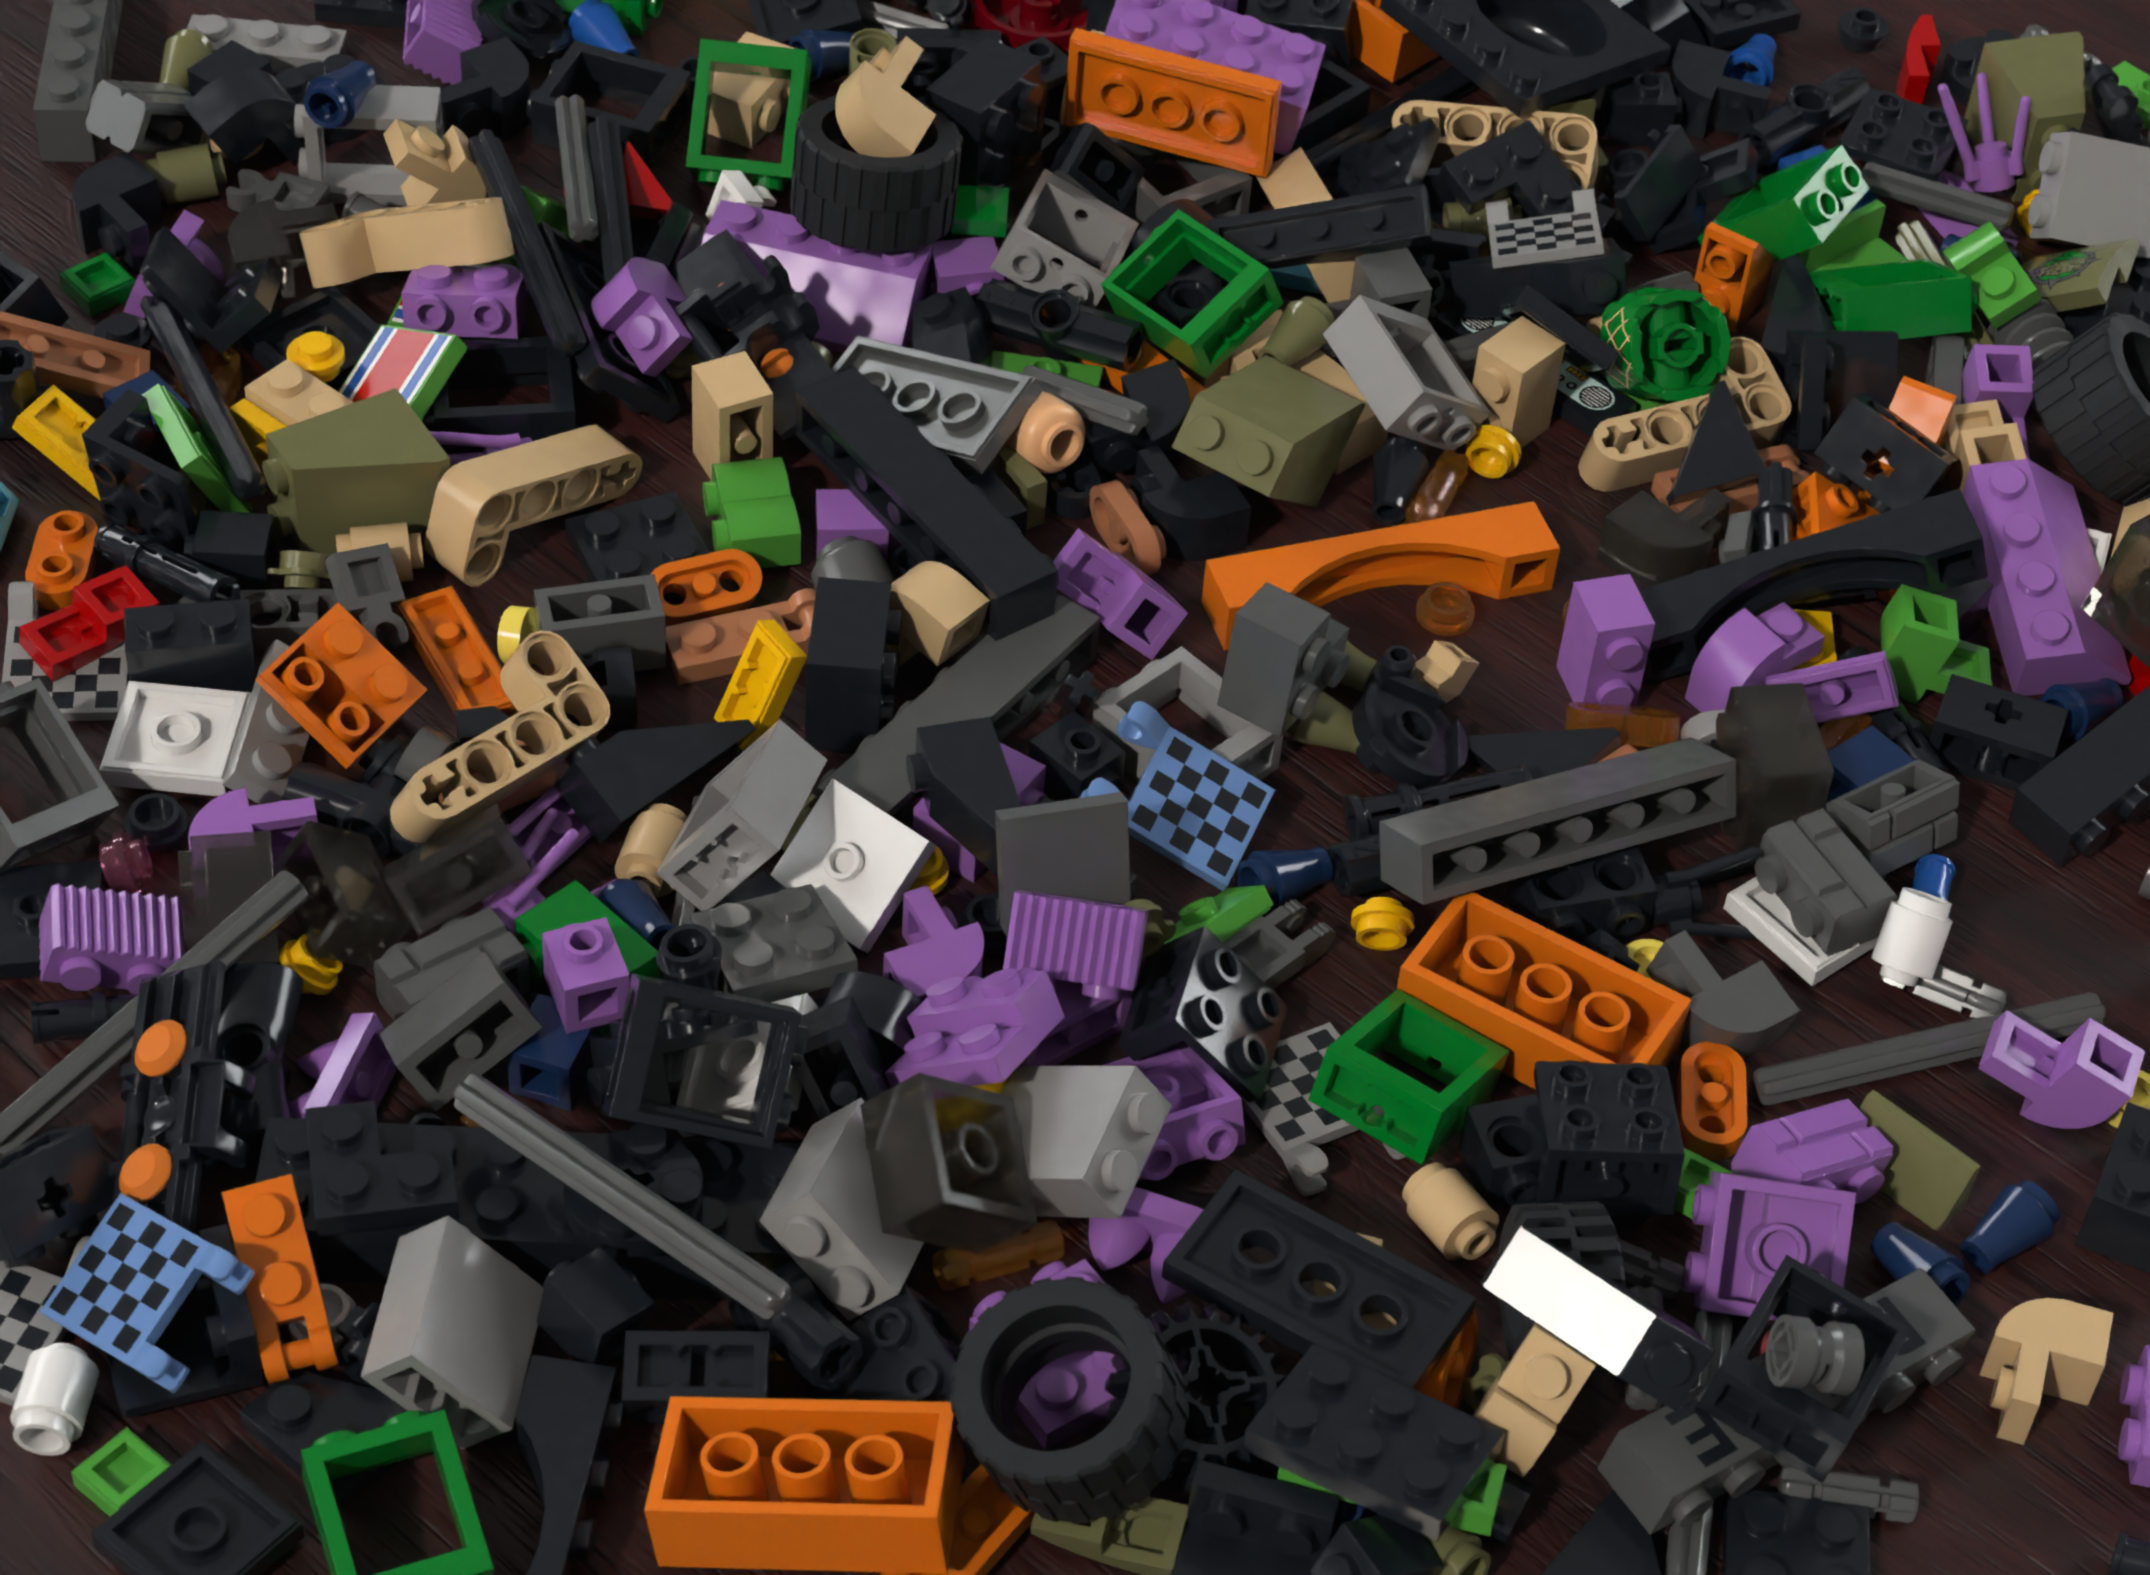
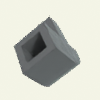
M1686 930L1666 939L1646 969L1652 980L1692 999L1679 1046L1684 1051L1694 1044L1711 1042L1727 1045L1734 1049L1742 1059H1745L1779 1041L1800 1012V1009L1763 960L1722 980Z

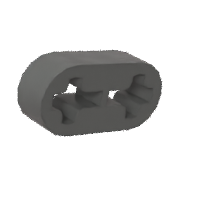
M424 726L409 743L395 768L394 774L408 783L421 768L461 746V742L436 726Z

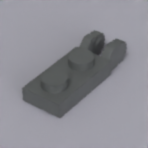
M1291 899L1284 906L1281 905L1267 916H1260L1223 943L1233 950L1237 957L1269 988L1274 990L1302 970L1304 966L1309 967L1319 957L1321 958L1324 953L1326 954L1334 942L1336 932L1326 923L1319 922L1312 929L1309 928L1294 940H1291L1289 935H1293L1295 931H1298V928L1303 925L1302 923L1308 914L1306 912L1307 908L1296 899Z

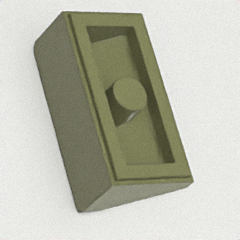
M1872 1090L1866 1096L1859 1110L1867 1118V1126H1875L1893 1145L1892 1153L1894 1154L1882 1173L1885 1180L1879 1191L1933 1230H1942L1966 1207L1981 1166L1886 1097Z

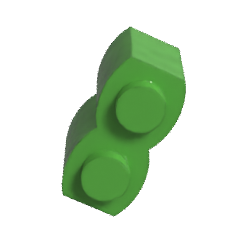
M782 457L712 464V481L703 482L702 490L706 516L717 517V520L712 521V538L715 552L725 549L744 551L757 561L760 568L801 564L800 523Z

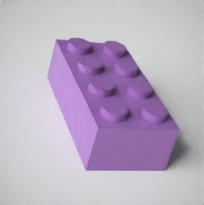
M1116 0L1104 33L1106 36L1282 81L1274 152L1284 156L1290 153L1307 111L1326 47L1325 44L1311 40L1303 34L1288 32L1263 23L1255 17L1241 15L1210 4L1206 0Z

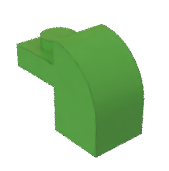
M1990 221L1942 251L1951 269L1971 276V282L1977 293V309L1979 312H1983L1994 330L2042 300L2037 288L2013 256L2001 234Z
M1901 584L1885 608L1880 621L1881 652H1886L1898 686V696L1917 705L1927 689L1945 695L1951 674L1992 686L1989 648L1959 639L1956 600Z

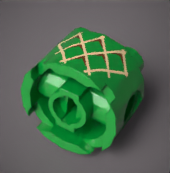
M1644 287L1625 294L1619 301L1610 303L1602 314L1603 325L1601 327L1600 339L1619 352L1609 368L1604 369L1607 381L1613 388L1623 390L1633 397L1682 401L1703 396L1713 387V385L1709 384L1714 380L1716 374H1723L1729 361L1731 337L1725 316L1718 307L1712 306L1708 300L1703 298L1706 296L1698 291Z

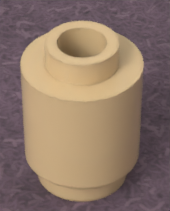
M407 522L350 527V533L335 535L337 553L388 543L400 582L413 581L412 569L424 568L420 532L408 534Z
M663 803L651 804L643 812L637 814L632 820L615 864L617 879L627 878L643 881L651 887L656 897L670 894L674 888L659 877L656 872L688 817L678 808Z
M1435 1162L1420 1168L1409 1178L1402 1192L1403 1200L1407 1203V1214L1449 1261L1473 1260L1482 1256L1490 1249L1496 1238L1495 1232L1499 1224L1498 1214L1458 1170L1446 1168L1444 1164Z

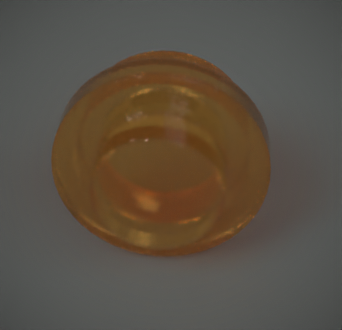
M1438 582L1429 586L1425 593L1420 596L1417 601L1415 614L1420 625L1426 630L1441 636H1453L1467 631L1472 626L1475 608L1470 594L1465 588L1451 582Z

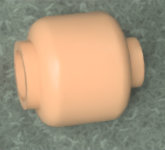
M1042 391L1005 444L1024 457L1040 473L1054 474L1070 466L1080 455L1085 442L1086 427L1081 414L1074 407L1053 394Z

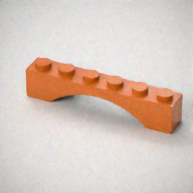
M1532 501L1206 560L1201 603L1225 651L1229 649L1236 613L1266 582L1317 607L1345 595L1372 588L1397 585L1442 586L1471 591L1500 600L1552 590L1560 546L1537 505Z

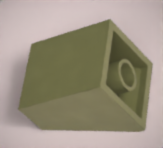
M2079 31L1984 44L1964 117L1969 120L1966 133L1974 145L1983 143L1977 75L1984 72L1988 79L1995 141L2006 142L2007 150L2009 151L2012 149L2020 100L2023 96H2028L2031 99L2023 151L2024 174L2015 175L2016 185L2005 190L2013 202L2023 201L2027 194L2040 188L2043 173L2039 169V159L2044 145L2050 140L2051 133L2066 132L2072 127L2080 132L2085 116V89L2083 86V36Z
M1265 355L1196 394L1171 448L1267 497L1317 508L1366 404L1281 361Z
M397 388L266 434L269 459L263 461L262 468L266 482L273 493L274 502L268 505L267 511L268 514H273L275 533L279 538L287 536L297 551L332 555L337 553L335 535L350 533V527L407 522L408 534L420 532L422 550H425V536L435 491L444 473L451 468L450 457Z

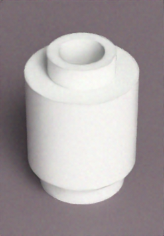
M1903 887L1899 900L1891 901L1871 956L1873 960L1882 964L1879 974L1892 981L1916 987L1919 978L1933 979L1953 923L1948 918L1952 904L1934 895Z
M54 1343L48 1347L37 1349L29 1355L10 1415V1421L14 1427L13 1439L25 1450L46 1456L61 1455L66 1453L70 1449L71 1443L82 1435L99 1377L97 1365L88 1358L84 1350L67 1343Z

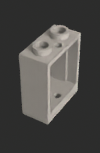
M375 85L368 92L352 122L338 129L387 130L397 118L416 129L419 126L426 127L441 139L444 136L440 87ZM296 104L294 112L295 136L305 139V148H300L298 167L300 177L330 183L332 202L330 204H346L353 193L360 192L382 205L407 206L400 186L410 176L409 174L395 168V165L326 163L323 127L311 120L304 104Z
M1044 169L990 268L1022 287L1043 293L1052 289L1065 290L1075 297L1078 304L1095 309L1104 294L1101 283L1120 264L1139 223ZM1084 210L1088 217L1080 218L1076 211ZM1028 227H1030V228H1032L1033 230L1037 231L1038 233L1044 235L1045 237L1051 239L1052 241H1054V242H1056L1057 244L1063 246L1064 248L1070 250L1071 252H1073V253H1075L1076 255L1082 257L1083 259L1089 261L1090 263L1094 264V265L1097 266L1098 268H1095V267L1091 266L1090 264L1086 263L1085 261L1079 259L1078 257L1072 255L1071 253L1067 252L1066 250H1064V249L1060 248L1059 246L1053 244L1052 242L1048 241L1047 239H1045V238L1041 237L1040 235L1034 233L1033 231L1029 230ZM1052 259H1060L1063 262V266L1055 263Z
M1359 295L1323 333V336L1368 405L1388 432L1454 452L1459 446L1464 445L1474 436L1476 428L1491 414L1427 318Z
M1182 646L1161 660L1151 661L1139 674L1117 688L1107 689L1094 702L1092 725L1126 751L1124 772L1137 783L1155 749L1130 743L1120 737L1117 732V726L1122 716L1129 711L1136 701H1143L1155 710H1158L1177 697L1228 738L1210 751L1260 781L1279 768L1283 735L1279 737L1218 706L1222 677Z
M779 719L706 784L656 874L700 911L714 907L780 850L827 759Z

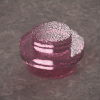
M126 830L113 834L111 841L101 843L99 846L100 861L110 888L115 892L128 890L131 894L143 892L145 889V877L151 876L153 873L148 849L142 839L133 841Z

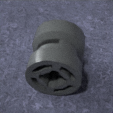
M1781 1315L1772 1326L1767 1341L1766 1370L1770 1381L1774 1386L1802 1389L1810 1383L1815 1384L1822 1393L1849 1395L1858 1385L1864 1366L1865 1350L1861 1331L1854 1324L1828 1321L1822 1327H1818L1806 1317Z

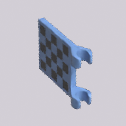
M1136 701L1129 711L1122 716L1117 726V732L1124 740L1139 746L1155 749L1132 796L1129 801L1127 800L1129 835L1223 891L1228 886L1275 789L1169 726L1158 711L1143 701ZM1095 778L1090 783L1088 789L1082 792L1080 798L1117 793L1120 790L1104 778Z
M120 1193L40 1313L168 1391L175 1393L189 1374L190 1369L154 1345L202 1273L235 1294L240 1295L253 1278L255 1271L238 1261L228 1251L207 1242Z

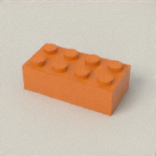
M1472 891L1457 895L1452 899L1400 967L1397 989L1509 1050V1055L1501 1073L1535 1090L1533 1075L1535 1063L1538 1061L1562 1062L1571 1060L1581 1063L1608 1064L1643 1063L1667 1067L1679 1049L1692 1001L1691 998Z
M670 1396L644 1509L658 1567L947 1574L965 1463L962 1437L957 1428L958 1420L951 1409V1402Z

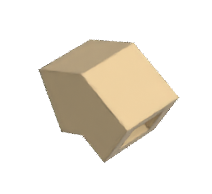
M1435 640L1426 656L1416 661L1417 681L1435 691L1448 703L1461 694L1480 663L1454 643Z

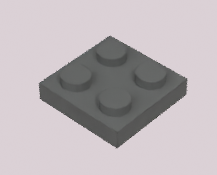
M812 884L796 888H786L776 893L736 903H725L716 908L690 914V924H697L707 928L721 944L720 987L724 993L773 1002L831 987L837 974L858 972L857 957Z

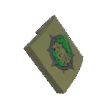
M2136 238L2040 255L2029 259L2021 267L2037 288L2041 298L2052 303L2056 312L2106 304L2112 285L2128 281L2139 244Z

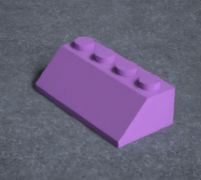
M720 201L704 232L702 244L727 229L764 280L769 272L764 266V259L769 255H774L786 269L792 290L795 293L802 292L816 310L820 328L812 341L823 345L828 350L842 353L847 350L856 336L904 347L908 346L913 335L914 303L925 300L930 296L932 245L918 247L915 250L905 252L894 251L893 253L858 251L819 239L812 235L808 229H804L792 214L753 207L745 203Z
M2029 459L1970 465L1962 495L1983 537L1988 577L1983 579L1993 585L1987 606L2012 692L2023 696L2044 694L2050 686L2056 684L2097 681L2101 678H2110L2118 685L2130 684L2132 677L2074 486Z

